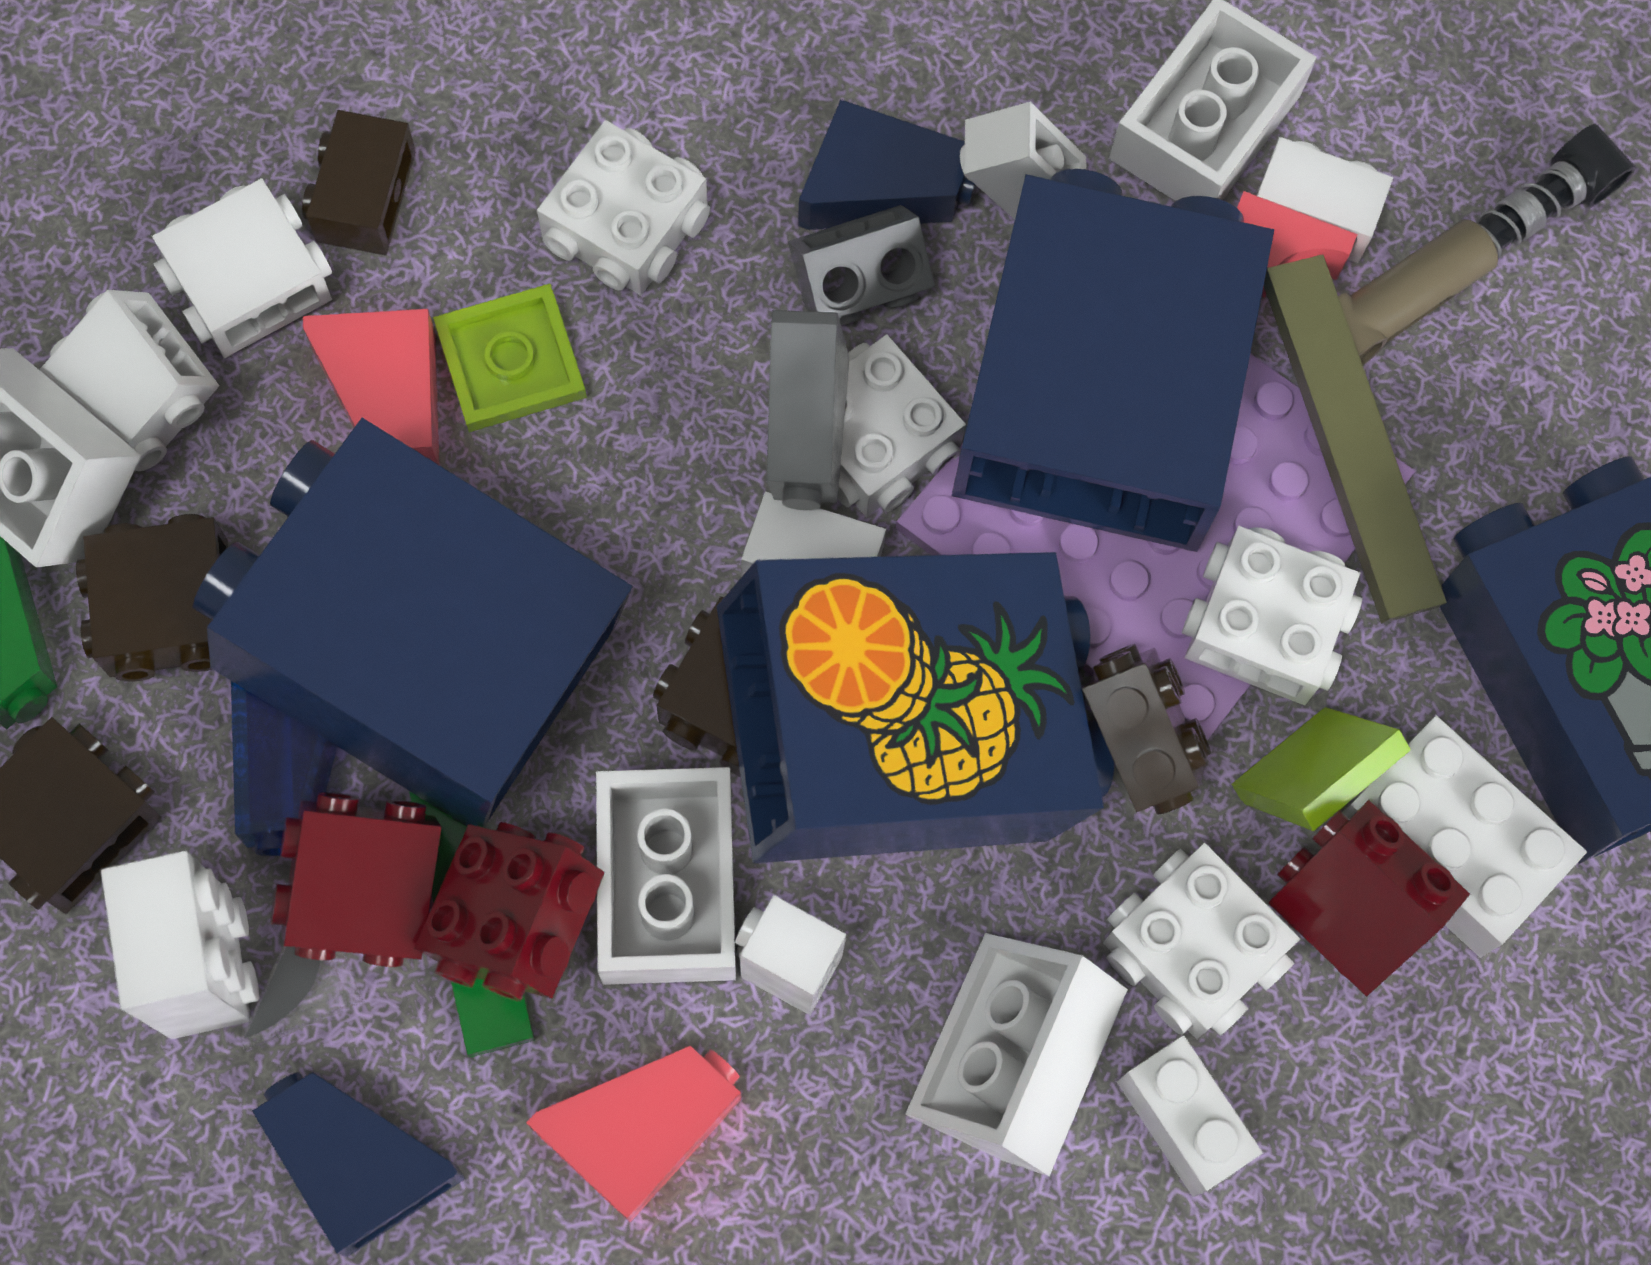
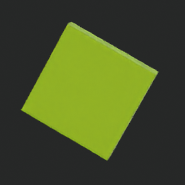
M551 283L433 317L468 432L587 398L586 389Z
M1324 707L1231 785L1245 805L1315 831L1411 751L1400 729Z

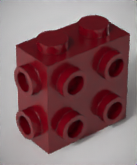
M319 792L317 802L301 800L298 818L286 817L280 857L292 859L288 885L276 884L271 910V924L282 925L281 934L284 946L295 947V955L312 960L335 959L336 951L363 954L362 960L365 963L383 967H400L403 965L404 958L421 960L422 953L414 949L429 913L441 833V825L436 817L426 815V805L410 801L387 800L385 810L358 807V797L334 792Z
M1368 800L1350 819L1339 810L1312 838L1321 848L1313 855L1307 848L1303 847L1279 871L1277 875L1286 884L1268 904L1367 997L1446 925L1470 896V893L1454 879L1444 866L1433 860L1405 834L1396 821L1386 816Z
M499 822L496 830L468 824L414 949L438 962L434 971L437 975L459 985L472 988L476 978L484 980L482 985L484 988L511 1000L521 1001L525 992L553 999L590 907L594 903L605 872L582 857L585 850L584 846L565 836L549 832L544 841L537 840L536 836L527 830L506 822Z

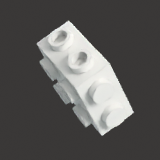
M607 120L602 123L537 209L542 239L549 250L564 260L571 261L574 257H577L592 266L595 275L607 286L618 291L627 287L642 296L652 281L661 283L665 280L677 258L675 249L686 235L693 238L701 231L710 213V206L707 205L706 178L703 177L695 165L680 157L670 158L653 148L650 141L638 131L631 128L622 130Z
M262 178L248 186H238L227 191L219 201L193 215L187 214L172 220L164 230L152 236L163 257L153 263L165 286L172 296L182 291L192 305L182 311L200 343L203 344L212 339L224 359L332 301L324 280L325 277L332 274V270L315 241L306 245L303 244L296 233V230L303 227L291 202L285 194L274 198Z
M106 290L89 303L86 315L73 331L52 347L50 358L40 368L43 374L142 455L135 468L136 471L147 470L164 458L167 453L166 446L182 428L189 426L202 415L205 409L203 404L219 387V384L152 296L145 292Z
M887 334L871 346L868 343H862L848 353L849 370L838 500L848 508L855 504L865 517H868L880 507L886 512L895 509L913 492V482L928 471L935 476L952 456L957 459L961 453L959 447L962 445L966 423Z
M1238 525L1228 545L1216 542L1210 555L1203 578L1213 581L1206 601L1198 598L1194 599L1181 633L1192 637L1184 658L1305 706L1319 688L1328 691L1336 677L1342 660V654L1334 652L1333 648L1339 632L1348 634L1358 616L1363 598L1353 595L1360 572L1345 567V563L1333 554L1323 551L1306 552L1288 545L1280 535L1271 530L1258 527L1247 529Z
M1204 843L1190 857L1181 848L1174 853L1153 874V877L1161 885L1144 901L1135 892L1128 897L1107 918V921L1115 929L1103 942L1111 951L1107 956V960L1116 973L1132 986H1135L1140 981L1159 1000L1154 1005V1009L1160 1018L1176 1033L1183 1035L1188 1030L1196 1039L1211 1027L1219 1036L1224 1034L1249 1009L1240 998L1256 982L1267 991L1294 965V962L1286 953L1300 940L1271 908Z

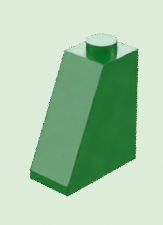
M0 536V725L7 730L15 722L21 724L36 717L47 705V695L57 688V683L21 554Z

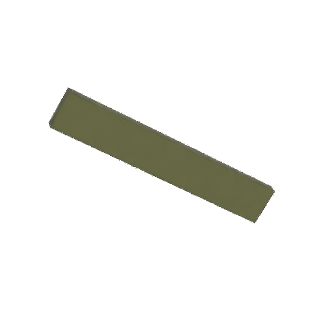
M1324 255L1267 268L1264 289L1381 624L1439 608L1447 602Z

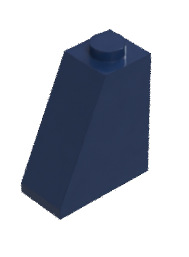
M840 99L799 198L798 226L807 230L827 229L899 205L904 206L918 216L920 224L952 222L959 203L970 206L977 186L966 178L961 167L960 150L965 145V141Z
M296 1072L279 1080L264 1092V1097L267 1101L252 1110L336 1254L349 1257L465 1180L459 1167L313 1072L304 1078L300 1072Z

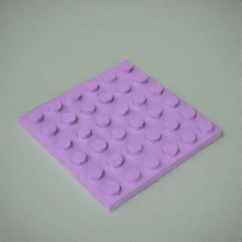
M1251 353L1221 507L1197 552L953 497L951 495L960 456L957 459L952 456L897 520L895 528L930 555L1056 552L1064 596H1075L1082 602L1089 620L1090 650L1087 661L1082 669L1093 676L1095 673L1093 667L1100 663L1099 659L1132 644L1136 645L1139 654L1155 648L1160 661L1169 658L1173 661L1185 689V695L1180 696L1182 701L1179 704L1186 721L1197 718L1207 741L1251 685L1184 658L1192 637L1181 632L1194 599L1198 598L1206 601L1213 581L1203 578V574L1216 542L1228 545L1239 525L1247 529L1258 527L1271 530L1280 535L1288 545L1306 552H1327L1337 556L1344 563L1355 551L1300 389ZM1395 457L1406 485L1415 473V470Z

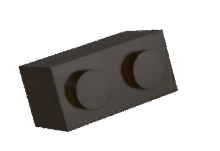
M337 110L331 132L324 131L320 138L318 146L320 170L316 184L309 183L307 185L302 201V216L305 220H308L317 243L387 256L416 153L408 123Z

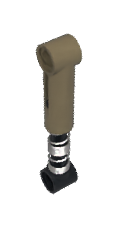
M1596 123L1591 124L1571 138L1554 155L1550 161L1551 166L1539 174L1536 184H1524L1519 190H1515L1496 203L1494 211H1484L1480 214L1477 223L1470 219H1462L1352 295L1349 293L1339 295L1338 297L1362 365L1369 362L1387 342L1495 269L1498 259L1502 255L1503 248L1510 243L1519 245L1521 241L1527 240L1545 227L1548 217L1559 218L1561 216V208L1563 207L1573 208L1577 204L1584 203L1589 208L1594 207L1618 190L1633 175L1636 166Z

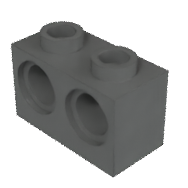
M902 205L788 241L806 310L812 312H836L839 315L841 325L859 319L862 316V310L881 304L885 307L903 306L915 301L918 298V292L935 287L919 217ZM901 248L902 257L898 266L890 272L881 273L880 264L884 255L891 249ZM844 266L846 273L842 284L832 291H823V280L826 274L835 267Z

